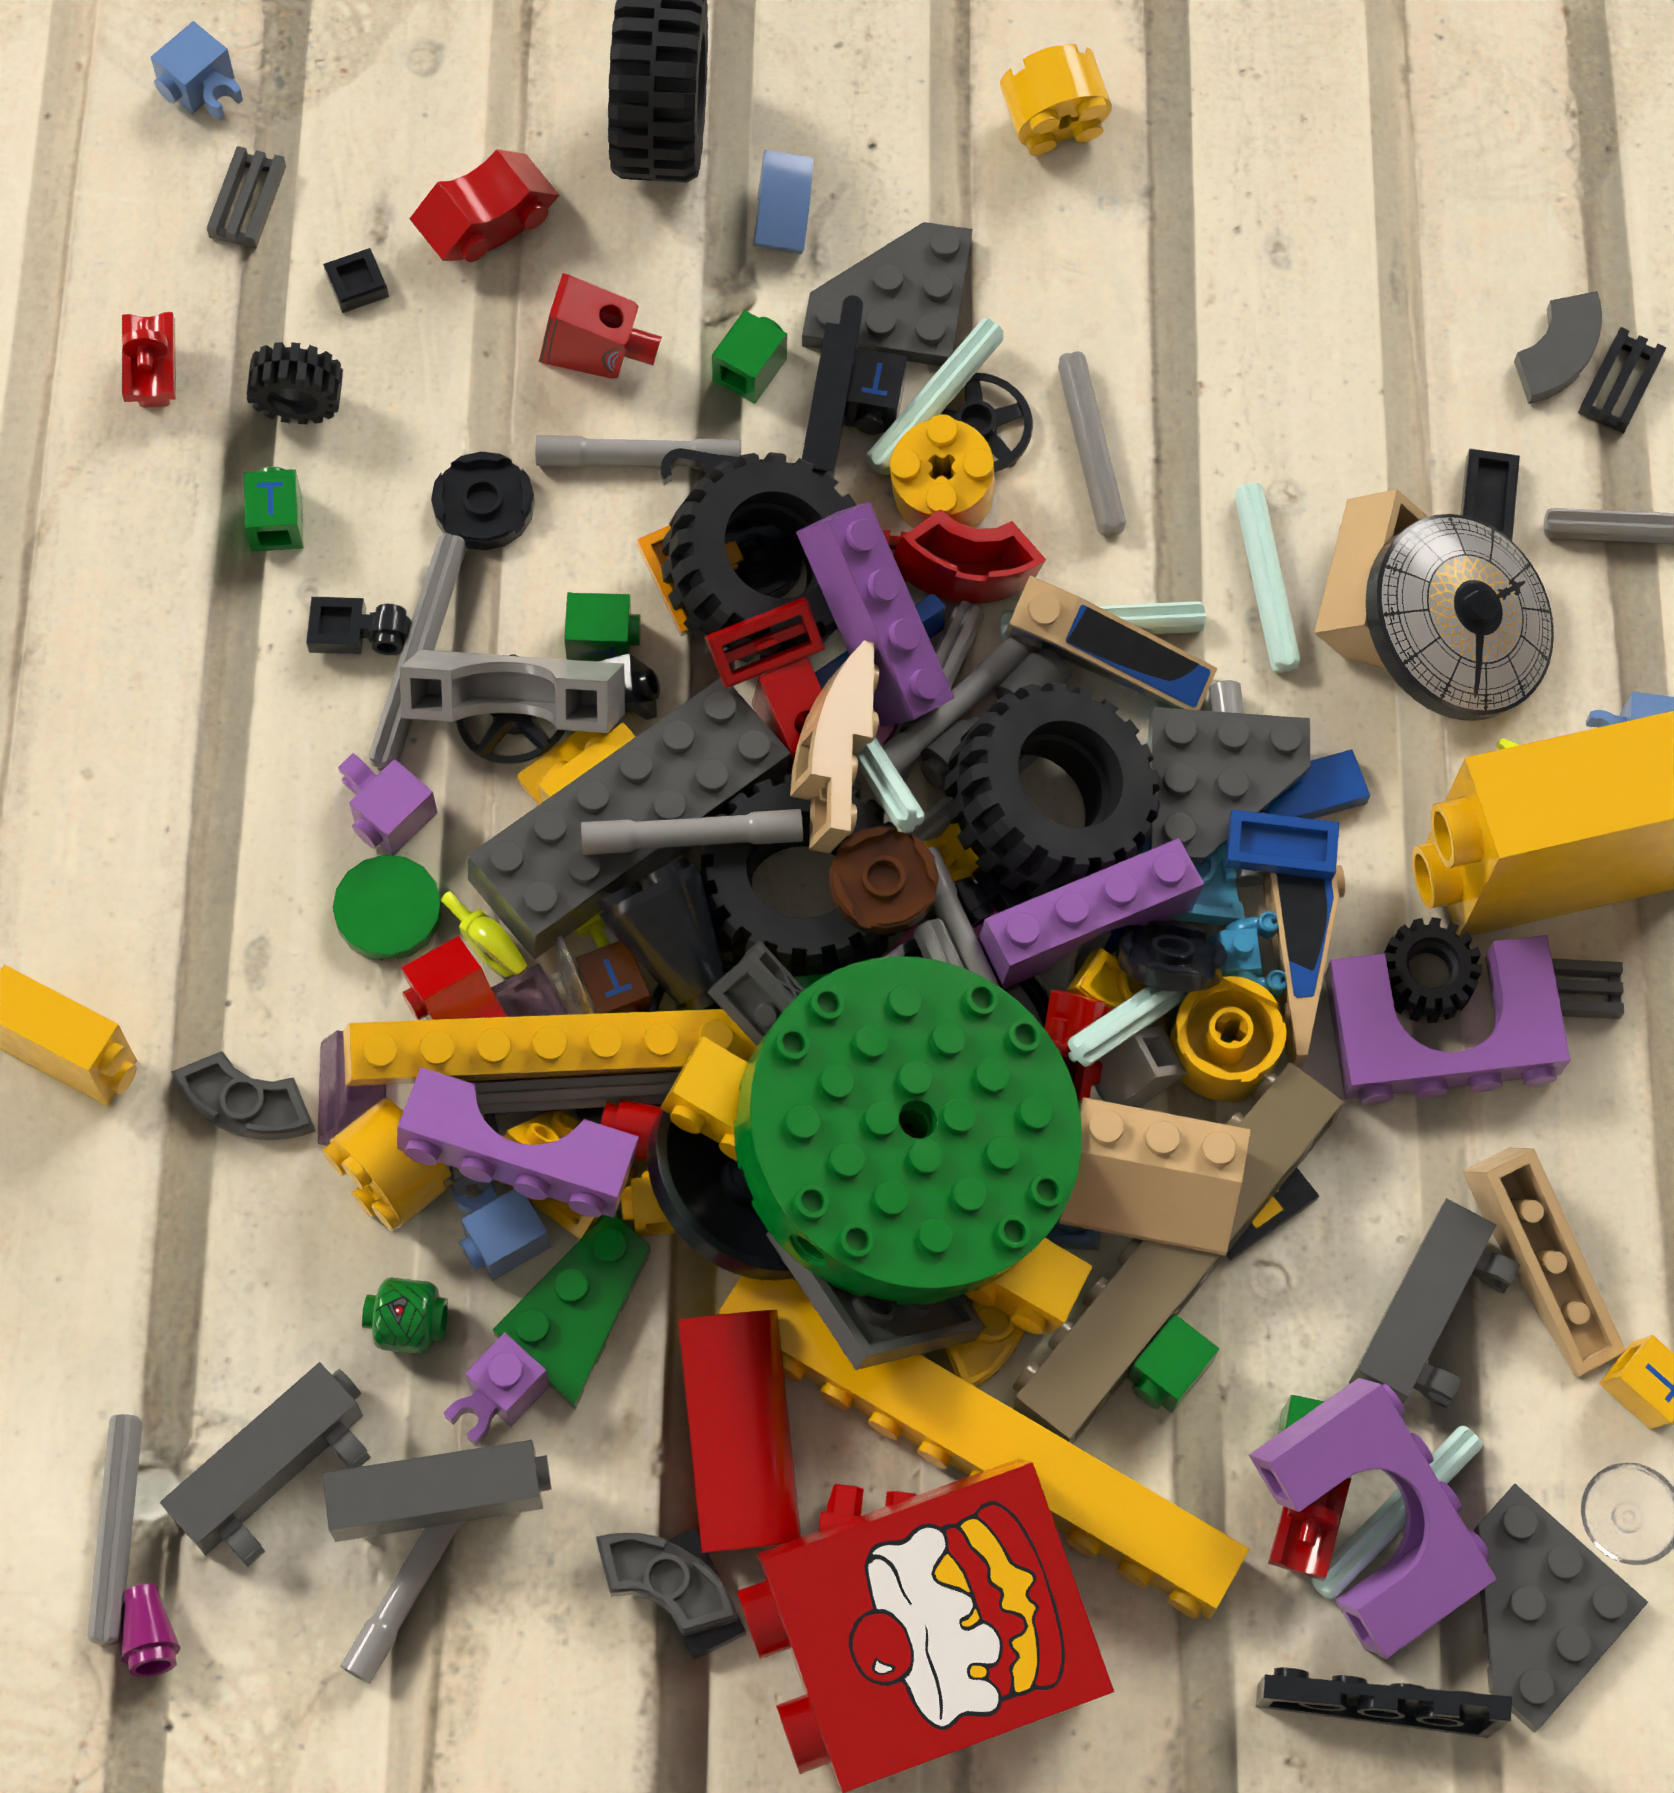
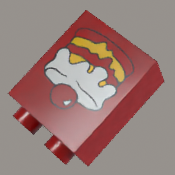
M1020 1458L757 1553L766 1581L736 1591L760 1660L790 1649L803 1685L805 1695L776 1705L799 1774L830 1764L834 1778L842 1793L1114 1692L1034 1464Z

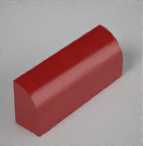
M777 1310L678 1319L702 1553L784 1544L801 1538Z

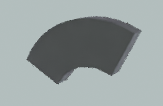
M1598 291L1550 300L1546 309L1548 318L1546 334L1534 346L1517 352L1514 364L1528 404L1542 401L1563 391L1579 377L1590 361L1596 349L1602 328V308Z
M223 1051L171 1071L179 1090L188 1103L206 1120L230 1133L258 1140H281L303 1136L316 1131L294 1077L274 1082L250 1078L234 1068Z
M614 1533L596 1537L611 1597L636 1595L656 1602L673 1617L682 1637L739 1621L733 1601L721 1580L706 1563L685 1549L668 1542L666 1539L642 1533Z

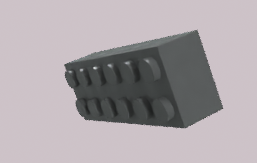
M719 678L468 854V881L535 960L601 912L602 909L598 901L637 881L642 883L646 880L645 876L666 866L692 847L636 849L627 853L583 855L581 822L625 819L637 822L717 817L718 814L728 816V803L739 793H744L750 798L754 795V784L770 779L772 785L775 786L784 781V775H787L791 752L733 686L726 689Z

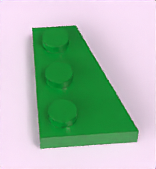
M616 1214L614 1218L603 1215L492 1329L494 1336L498 1339L505 1332L546 1369L550 1387L575 1410L584 1393V1387L606 1347V1341L620 1312L623 1311L651 1252L650 1245Z

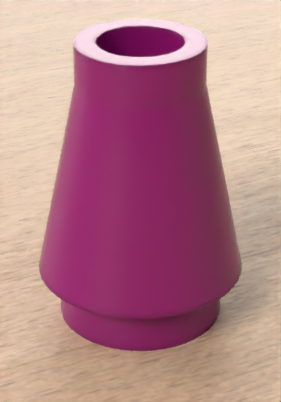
M141 1584L127 1589L123 1593L125 1613L122 1662L129 1666L130 1674L135 1677H151L172 1670L177 1665L176 1655L180 1651V1645L160 1599L158 1586L154 1584Z

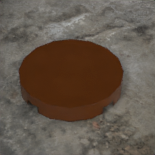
M878 826L862 829L844 840L832 861L828 884L832 902L847 922L865 932L887 935L906 931L924 919L935 903L939 874L935 857L921 839L911 833L909 836L904 832H898L897 828Z

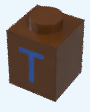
M620 941L575 957L578 978L593 1014L649 1012L651 999L634 956Z

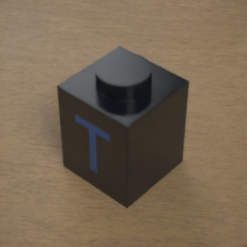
M857 348L846 402L845 426L856 427L861 432L868 434L886 432L899 416L906 380L907 356Z

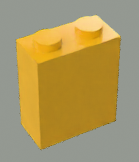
M5 964L0 970V1050L109 1106L116 1093L123 1094L128 1089L137 1070L135 1065L137 1059L119 1024Z

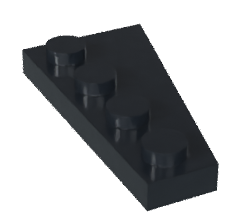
M1279 1667L1274 1668L1273 1675L1265 1674L1257 1685L1256 1707L1489 1738L1511 1721L1512 1697L1466 1691L1426 1689L1423 1686L1407 1683H1393L1390 1685L1368 1684L1364 1678L1347 1675L1332 1676V1680L1309 1678V1672L1305 1670Z

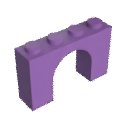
M1548 935L1493 941L1485 956L1495 1013L1494 1029L1484 1042L1471 1049L1459 1052H1443L1428 1048L1417 1042L1405 1031L1395 1012L1385 953L1331 959L1325 973V980L1345 1100L1360 1098L1362 1104L1373 1105L1388 1102L1394 1098L1393 1094L1415 1092L1416 1098H1433L1448 1093V1088L1469 1086L1471 1092H1486L1502 1087V1082L1523 1079L1526 1086H1539L1556 1081L1557 1075L1563 1073L1571 1060Z
M1358 1378L1249 1454V1457L1277 1504L1298 1512L1348 1477L1361 1471L1381 1469L1397 1485L1402 1495L1406 1512L1405 1530L1398 1549L1386 1564L1335 1600L1363 1648L1388 1659L1497 1580L1486 1562L1491 1558L1487 1546L1473 1530L1466 1528L1458 1514L1462 1510L1458 1497L1445 1482H1439L1429 1464L1434 1460L1431 1451L1417 1434L1410 1433L1401 1418V1415L1405 1413V1409L1399 1397L1386 1384L1382 1385Z

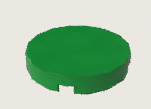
M381 855L363 860L345 874L336 888L333 912L339 934L352 950L368 959L383 961V958L397 957L398 960L410 957L428 945L439 928L442 904L436 882L423 866L407 857Z

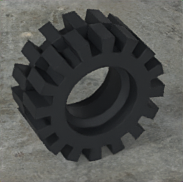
M283 342L274 343L273 349L268 345L260 347V352L255 350L252 354L246 391L247 401L249 404L253 403L252 408L257 412L265 410L264 416L273 419L276 415L280 416V422L289 423L290 419H297L298 424L307 425L308 419H311L315 424L323 422V417L331 419L334 417V412L337 413L339 410L343 368H341L339 360H332V354L327 351L318 354V347L309 345L306 350L301 349L300 343L291 342V347H285Z
M1432 917L1428 925H1424L1423 918L1415 919L1410 928L1404 924L1397 930L1395 937H1391L1384 951L1392 997L1396 1000L1394 1005L1395 1011L1399 1014L1405 1008L1412 1011L1409 1019L1416 1022L1419 1021L1421 1015H1427V1023H1437L1441 1015H1444L1445 1020L1454 1017L1457 1010L1460 1009L1462 1011L1469 1002L1479 983L1478 979L1482 974V964H1477L1481 956L1479 948L1470 949L1469 947L1473 938L1468 932L1461 937L1455 934L1459 925L1451 921L1447 929L1440 927L1441 918ZM1422 953H1431L1439 956L1448 965L1450 971L1449 981L1436 988L1421 985L1411 975V959Z

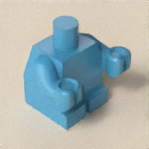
M1267 911L1261 914L1259 918L1239 919L1230 923L1225 930L1209 936L1206 940L1213 945L1218 940L1225 947L1228 959L1223 977L1237 976L1252 980L1267 989L1273 997L1281 996L1287 987L1286 981L1284 982L1286 976L1285 972L1281 970H1273L1268 974L1267 978H1264L1258 936L1269 939L1277 933L1279 928L1278 923H1276L1277 914Z

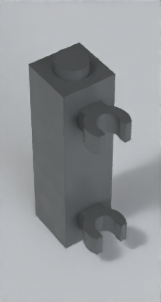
M1447 1198L1445 1199L1360 1359L1349 1384L1358 1378L1382 1385L1386 1384L1396 1393L1402 1404H1404L1414 1388L1435 1404L1444 1408L1448 1406L1449 1402L1453 1400L1462 1380L1456 1375L1444 1369L1433 1367L1426 1362L1471 1274L1478 1277L1490 1288L1505 1293L1521 1266L1504 1255L1492 1253L1485 1249L1497 1226L1496 1224Z
M321 1362L317 1363L162 1499L160 1504L205 1556L224 1540L242 1562L249 1567L266 1551L242 1524L329 1446L348 1468L361 1467L371 1458L365 1446L349 1430L352 1425L363 1417L359 1405L355 1401L362 1393L340 1368L331 1374Z
M532 1440L322 1473L328 1529L335 1542L543 1509L541 1492L552 1490L547 1455L536 1457Z

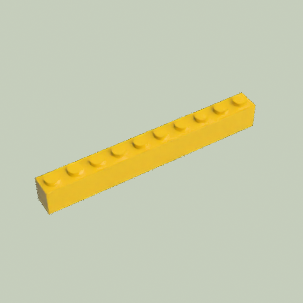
M744 1276L740 1277L719 1310L718 1315L777 1310L785 1377L795 1382H799L804 1377L821 1388L819 1394L827 1402L844 1411H848L850 1406L856 1408L870 1417L868 1424L877 1432L893 1440H897L900 1435L920 1446L917 1453L923 1459L941 1469H947L950 1464L968 1476H972L1018 1458L1033 1462L1055 1526L1069 1535L1066 1542L1071 1547L1091 1558H1096L1098 1554L1103 1555L1119 1565L1116 1571L1124 1579L1141 1588H1147L1150 1583L1169 1595L1167 1602L1173 1608L1191 1618L1196 1619L1199 1614H1202L1210 1619L1216 1611L1250 1550L1248 1547L921 1354L855 1370L797 1281L793 1279L771 1281Z

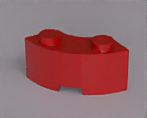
M496 149L483 164L470 173L451 181H438L409 219L442 261L465 259L467 262H475L488 251L506 243L525 229L530 230L541 225L549 214L548 208L560 195L527 154Z
M941 509L903 535L893 553L902 577L918 589L931 595L935 594L937 597L954 602L964 600L976 604L996 602L1022 592L1029 576L1036 577L1046 561L1044 556L1013 521L997 528L976 529L956 522Z
M459 936L401 967L410 986L409 989L402 992V995L416 1020L426 1018V1020L507 1017L493 993L481 966Z

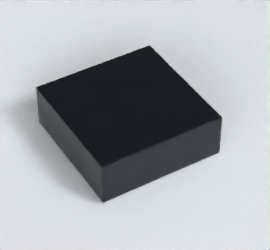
M371 248L323 264L326 277L342 313L389 297L387 285Z

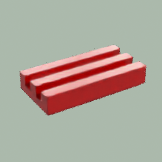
M804 597L705 636L707 645L712 652L715 666L718 668L720 680L726 689L825 650L808 600ZM801 615L802 621L723 651L722 646ZM807 632L808 641L735 670H730L728 664L730 662Z

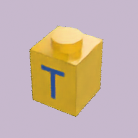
M1654 1335L1631 1342L1599 1384L1649 1429L1670 1423L1674 1425V1353Z

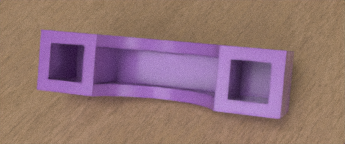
M1178 838L985 918L978 941L1000 988L1005 989L1050 970L1066 954L1103 933L1129 925H1140L1143 927L1151 921H1167L1192 910L1201 893L1204 882Z
M420 1067L397 1127V1149L404 1151L407 1157L421 1164L435 1165L437 1162L459 1168V1171L464 1176L474 1181L487 1183L493 1179L512 1185L519 1194L531 1199L544 1200L546 1197L569 1203L568 1205L573 1211L584 1216L599 1217L603 1214L614 1218L635 1159L639 1136L584 1119L568 1135L551 1143L527 1145L513 1142L495 1132L482 1117L476 1101L475 1084Z

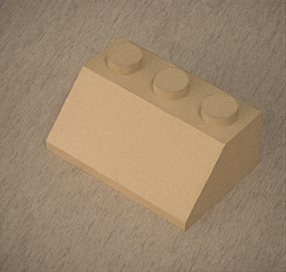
M1398 489L1347 499L1314 634L1343 658L1385 668L1372 641L1366 615V588L1369 573L1379 551L1388 540L1416 521L1428 517Z
M1083 1097L1080 1108L1082 1146L1079 1170L1071 1197L1060 1216L1059 1224L1226 1256L1242 1185L1251 1129Z

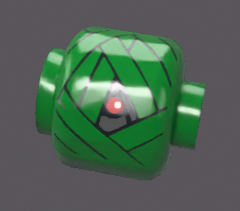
M394 1277L386 1278L379 1286L376 1295H366L362 1313V1327L372 1329L374 1345L379 1349L419 1355L425 1354L431 1349L434 1342L442 1343L448 1317V1299L440 1297L437 1286L431 1282Z

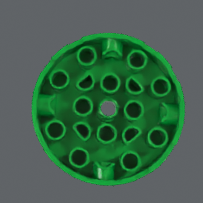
M904 956L874 958L840 968L817 980L802 991L785 1008L759 1042L747 1063L739 1085L740 1094L737 1118L734 1121V1145L739 1170L743 1169L747 1185L754 1198L751 1203L756 1213L774 1239L796 1262L827 1281L830 1285L863 1298L865 1295L879 1299L896 1301L897 1305H924L944 1302L948 1298L960 1296L973 1290L977 1291L1002 1276L1035 1249L1050 1233L1062 1215L1077 1179L1082 1146L1081 1115L1069 1070L1056 1045L1036 1018L1018 1000L1002 988L976 973L939 960ZM900 1123L904 1125L911 1124L913 1126L911 1130L915 1138L907 1135L901 1128Z

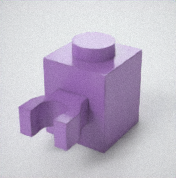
M354 753L338 767L339 772L344 775L342 783L356 794L349 802L355 822L352 828L359 838L373 849L380 845L389 854L394 856L438 813L433 791L395 759L378 775Z
M504 1332L465 1373L469 1388L473 1394L456 1400L443 1414L452 1425L463 1414H475L478 1417V1423L466 1435L468 1440L477 1447L489 1433L491 1421L496 1414L508 1426L512 1427L550 1387L547 1371Z

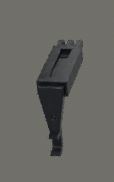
M855 295L844 299L839 324L826 322L802 454L803 460L814 464L812 472L821 478L826 472L833 478L835 475L863 311V302ZM683 448L674 449L668 452L662 460L661 480L664 486L671 482V471L678 465L700 468L705 472L703 478H706L713 468L725 461L733 464L738 457Z

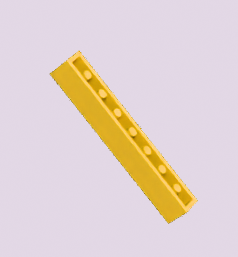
M723 1009L349 1023L343 1030L346 1086L413 1084L420 1067L463 1081L681 1071L703 1036L746 1062L749 1061L757 1047Z
M703 1036L687 1059L660 1109L670 1114V1119L676 1126L693 1134L701 1132L718 1142L720 1150L728 1157L737 1161L734 1145V1121L737 1118L740 1094L739 1085L748 1062ZM1044 1238L1035 1249L998 1279L977 1291L973 1290L965 1295L979 1304L985 1306L994 1305L1012 1315V1322L1026 1332L1032 1334L1042 1333L1048 1336L1065 1323L1093 1266Z

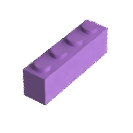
M870 501L838 511L797 531V536L849 654L851 655L864 640L874 642V664L879 667V681L873 693V709L878 713L881 727L914 720L954 699L953 692Z

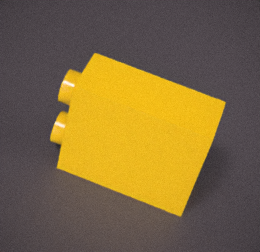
M1674 711L1465 757L1446 800L1435 803L1432 806V830L1426 844L1417 845L1412 851L1413 875L1418 893L1424 905L1428 909L1447 906L1451 921L1459 925L1456 934L1461 937L1466 932L1470 936L1674 890Z

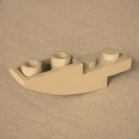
M864 640L828 680L805 720L797 744L792 769L790 797L810 801L809 850L830 854L846 836L852 834L856 825L857 807L855 804H852V784L855 781L858 770L856 755L867 744L872 743L879 724L878 713L873 711V693L879 681V667L874 664V642Z

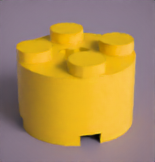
M1062 44L1042 49L1024 58L1025 68L1016 75H1013L1010 68L1001 78L1000 88L1020 143L1027 146L1030 155L1046 154L1057 146L1058 141L1075 137L1077 142L1084 143L1094 140L1103 133L1104 130L1101 123L1109 116L1112 104L1095 56L1090 48L1086 47L1085 53L1079 52L1076 44Z
M941 414L914 426L898 441L890 459V474L896 508L908 525L915 528L940 509L956 522L973 528L983 521L991 509L995 491L994 460L987 441L976 429L964 422L954 420L949 415Z
M1237 976L1223 977L1219 984L1207 990L1188 993L1181 1003L1170 1036V1042L1187 1071V1074L1180 1079L1188 1088L1208 1099L1239 1103L1252 1095L1261 1081L1271 1072H1274L1285 1045L1287 1031L1285 1021H1283L1277 1007L1278 1003L1273 995L1260 984ZM1224 1035L1234 1038L1231 1043L1224 1042L1221 1039Z
M382 1098L330 1140V1144L322 1150V1153L338 1174L344 1176L347 1173L358 1186L351 1194L365 1213L371 1218L377 1215L390 1231H394L397 1227L400 1228L452 1187L453 1182L448 1179L452 1175L446 1164L437 1162L435 1165L421 1164L407 1157L404 1151L397 1149V1127L403 1111L391 1100Z

